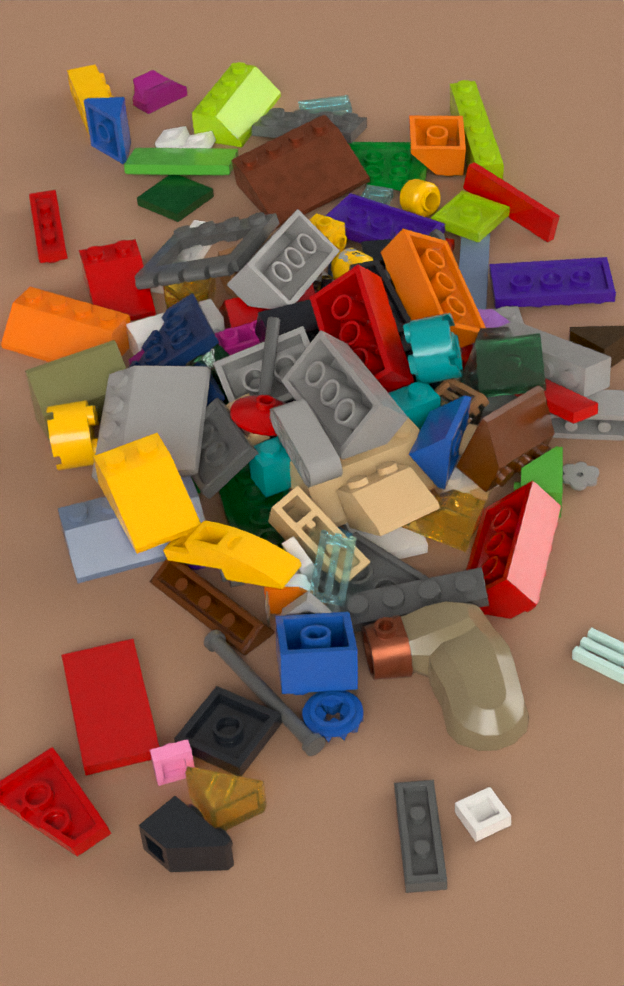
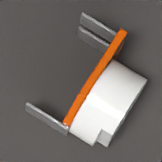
M295 573L283 589L264 587L268 627L270 625V614H281L284 607L307 591L313 594V586L308 582L307 576Z

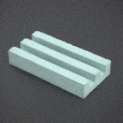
M591 627L587 638L583 637L580 641V646H576L572 650V659L624 684V669L621 668V666L624 667V643ZM588 651H591V652H593V653H595V654H597V655H599V656H601V657H598V656H596V655H594V654H592V653H590V652H588Z

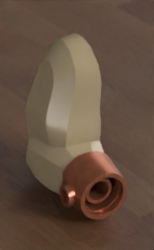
M445 601L422 607L404 616L382 617L375 623L363 626L364 651L373 680L411 677L412 673L428 677L434 695L442 707L447 733L457 744L477 751L499 750L514 744L527 732L529 714L510 648L503 637L493 628L479 606L471 603Z

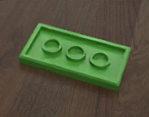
M135 148L124 164V171L126 174L230 175L233 170L231 160L238 157V149Z

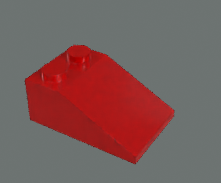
M136 239L120 240L113 244L91 246L88 249L79 250L84 280L93 305L128 314L130 321L156 315L150 288L138 290L135 285L136 280L134 276L144 267Z

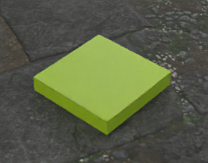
M462 190L435 213L431 219L444 223L445 231L479 243L509 216L510 207Z

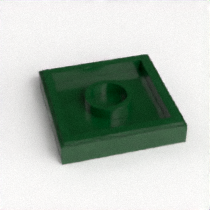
M168 175L139 195L137 203L140 207L179 222L214 197L213 188L180 175Z

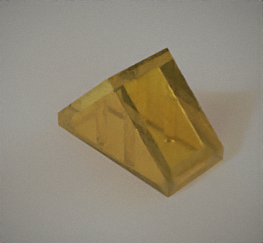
M187 766L185 775L189 797L195 807L202 813L204 819L214 828L218 826L227 831L265 812L267 802L264 781Z

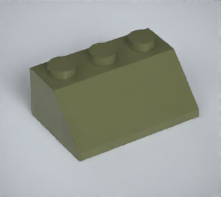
M115 340L25 370L35 417L48 440L50 438L47 420H52L54 417L53 413H47V406L87 400L89 406H96L98 421L101 422L109 374L126 369Z

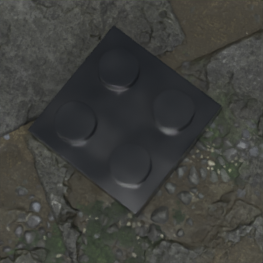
M216 686L176 735L174 741L176 743L188 739L194 757L241 778L282 724L281 713Z

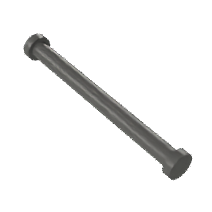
M213 630L208 633L204 639V646L211 652L215 651L269 709L281 713L282 723L303 744L302 750L308 756L318 754L325 746V739L319 733H313L230 647L226 642V636L220 630Z

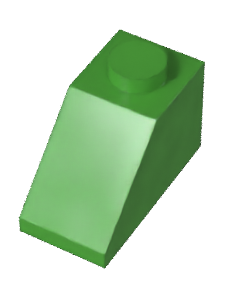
M556 446L521 468V482H514V491L533 480L561 505L558 517L561 518L563 447Z

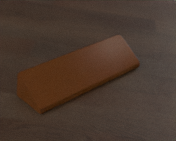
M166 558L149 581L212 631L220 630L226 636V642L245 656L269 639L275 632L184 563L168 561Z

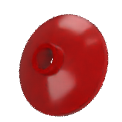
M269 395L245 396L237 399L231 405L230 417L237 426L245 431L263 436H277L271 423L270 409L286 403Z

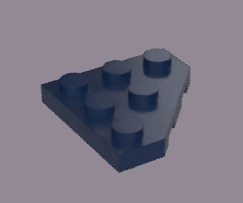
M193 293L165 311L161 317L164 324L159 331L153 330L142 346L144 354L139 361H132L128 368L136 365L186 366L189 361L199 355L208 353L213 346L219 343L199 301Z

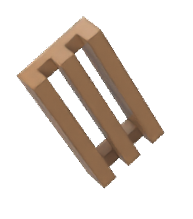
M456 379L445 380L434 390L439 396L449 402L459 398L458 395L447 391L449 387L463 396L471 397L469 415L477 416L480 413L478 406L486 407L490 403L484 394ZM441 399V406L448 403Z

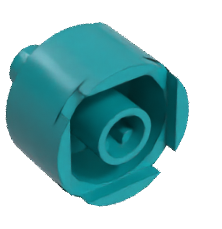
M451 313L411 320L410 323L403 325L407 344L411 343L413 351L412 355H408V363L411 374H415L417 382L421 381V383L430 384L463 376L460 371L463 370L458 336L450 331V326H455Z

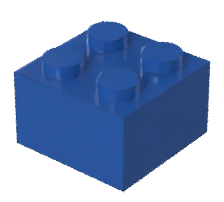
M350 612L275 616L276 653L282 694L305 695L309 692H344L346 690L358 689V649Z

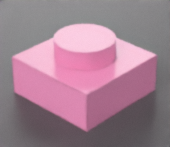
M188 739L176 743H168L162 747L150 750L158 786L196 775L192 750Z

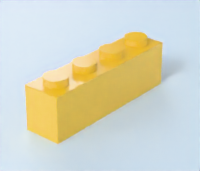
M96 64L67 70L70 92L89 138L84 100L87 98L114 97L111 95L109 84H106L104 73H99Z

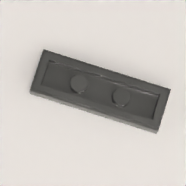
M434 780L394 783L406 893L447 890V875Z

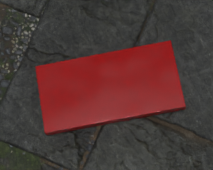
M134 639L62 654L85 775L152 760L150 750L160 746Z

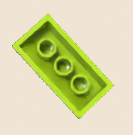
M243 62L232 63L192 112L194 134L212 131L216 139L214 143L242 148L252 135V125L273 108L281 97V92L256 66L246 65Z

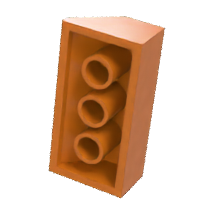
M402 229L380 253L385 262L386 270L390 274L396 288L395 291L410 319L416 320L451 313L455 326H450V331L458 336L460 348L486 339L489 336L488 331L448 242Z
M29 287L12 304L1 346L10 351L51 362L115 340L121 356H123L130 348L126 324L130 323V317L128 314Z

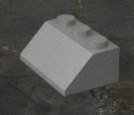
M303 326L278 337L271 396L285 403L293 400L294 397L281 381L310 344ZM265 342L213 362L229 403L248 393L250 396L258 395Z

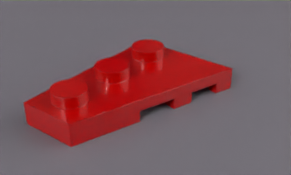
M53 747L0 780V805L77 857L112 834Z

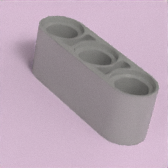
M304 398L270 409L272 426L308 488L342 476L343 469L340 458Z

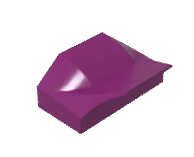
M151 70L133 79V106L147 114L188 96L186 86L162 76L155 70Z

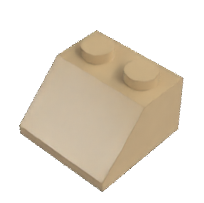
M396 461L386 462L377 466V472L371 475L363 474L350 478L347 481V486L337 490L349 527L377 536H383L440 509L438 501L412 467L396 464Z

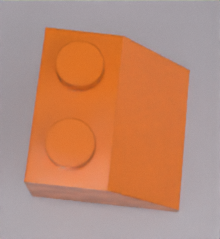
M409 115L411 154L436 175H464L466 145L463 116Z

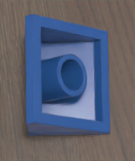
M125 98L85 99L84 106L91 146L124 164L128 159L131 146Z
M466 395L429 412L409 453L412 459L440 489H446L460 458V443L468 426L471 397Z

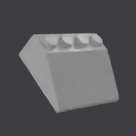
M136 365L109 374L95 455L158 432L171 454L180 477L198 474L211 370L208 367ZM94 463V465H93V471H92V478L98 483V478H97V473H96V468H95V463Z

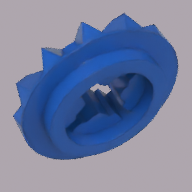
M323 691L314 694L307 700L303 707L302 717L304 724L313 733H319L328 742L332 737H340L345 741L348 733L358 732L360 723L364 722V711L360 700L348 691ZM336 713H340L339 720L336 718H332L330 721L327 720L326 714L333 716Z

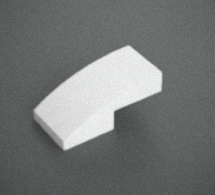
M183 126L163 130L155 142L156 148H211L216 139L212 131L190 135L187 127Z

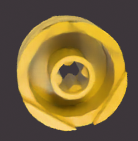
M87 400L47 406V413H53L54 417L52 420H47L53 457L60 456L62 462L56 465L57 470L94 465L93 456H95L98 438H95L94 425H99L96 406H89Z

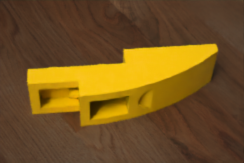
M205 520L194 532L170 541L163 549L168 561L222 569L226 580L283 589L302 566L299 559L267 540L235 527Z

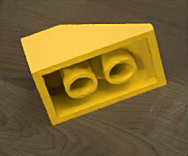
M158 432L93 456L98 483L137 554L190 534L200 526L201 522L171 454Z

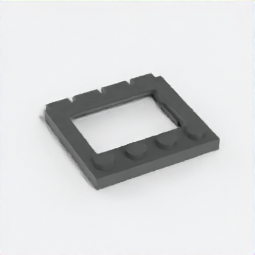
M259 212L244 219L231 217L221 223L215 224L214 221H208L198 227L190 228L189 225L177 228L174 230L172 237L134 276L137 289H149L159 285L168 286L180 284L184 281L193 282L206 280L210 277L218 278L233 275L234 272H238L250 260L280 224L276 213L265 215L263 212ZM243 238L228 255L172 264L184 249H189L196 245H213L220 241H237Z

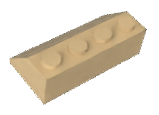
M409 417L387 444L346 459L340 458L343 469L341 477L308 488L293 462H290L291 491L299 486L337 527L348 523L337 490L347 486V481L350 478L363 474L368 476L377 472L376 467L383 463L396 461V464L411 466L428 490L437 488V486L409 455L420 432L419 428Z

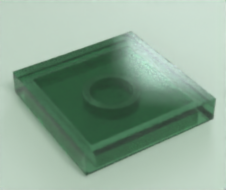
M540 333L475 341L480 393L486 397L521 394L538 385L546 391Z

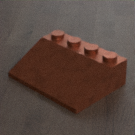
M325 114L231 160L237 186L265 215L276 213L280 223L276 229L297 209L305 215L370 182L368 174L344 136Z

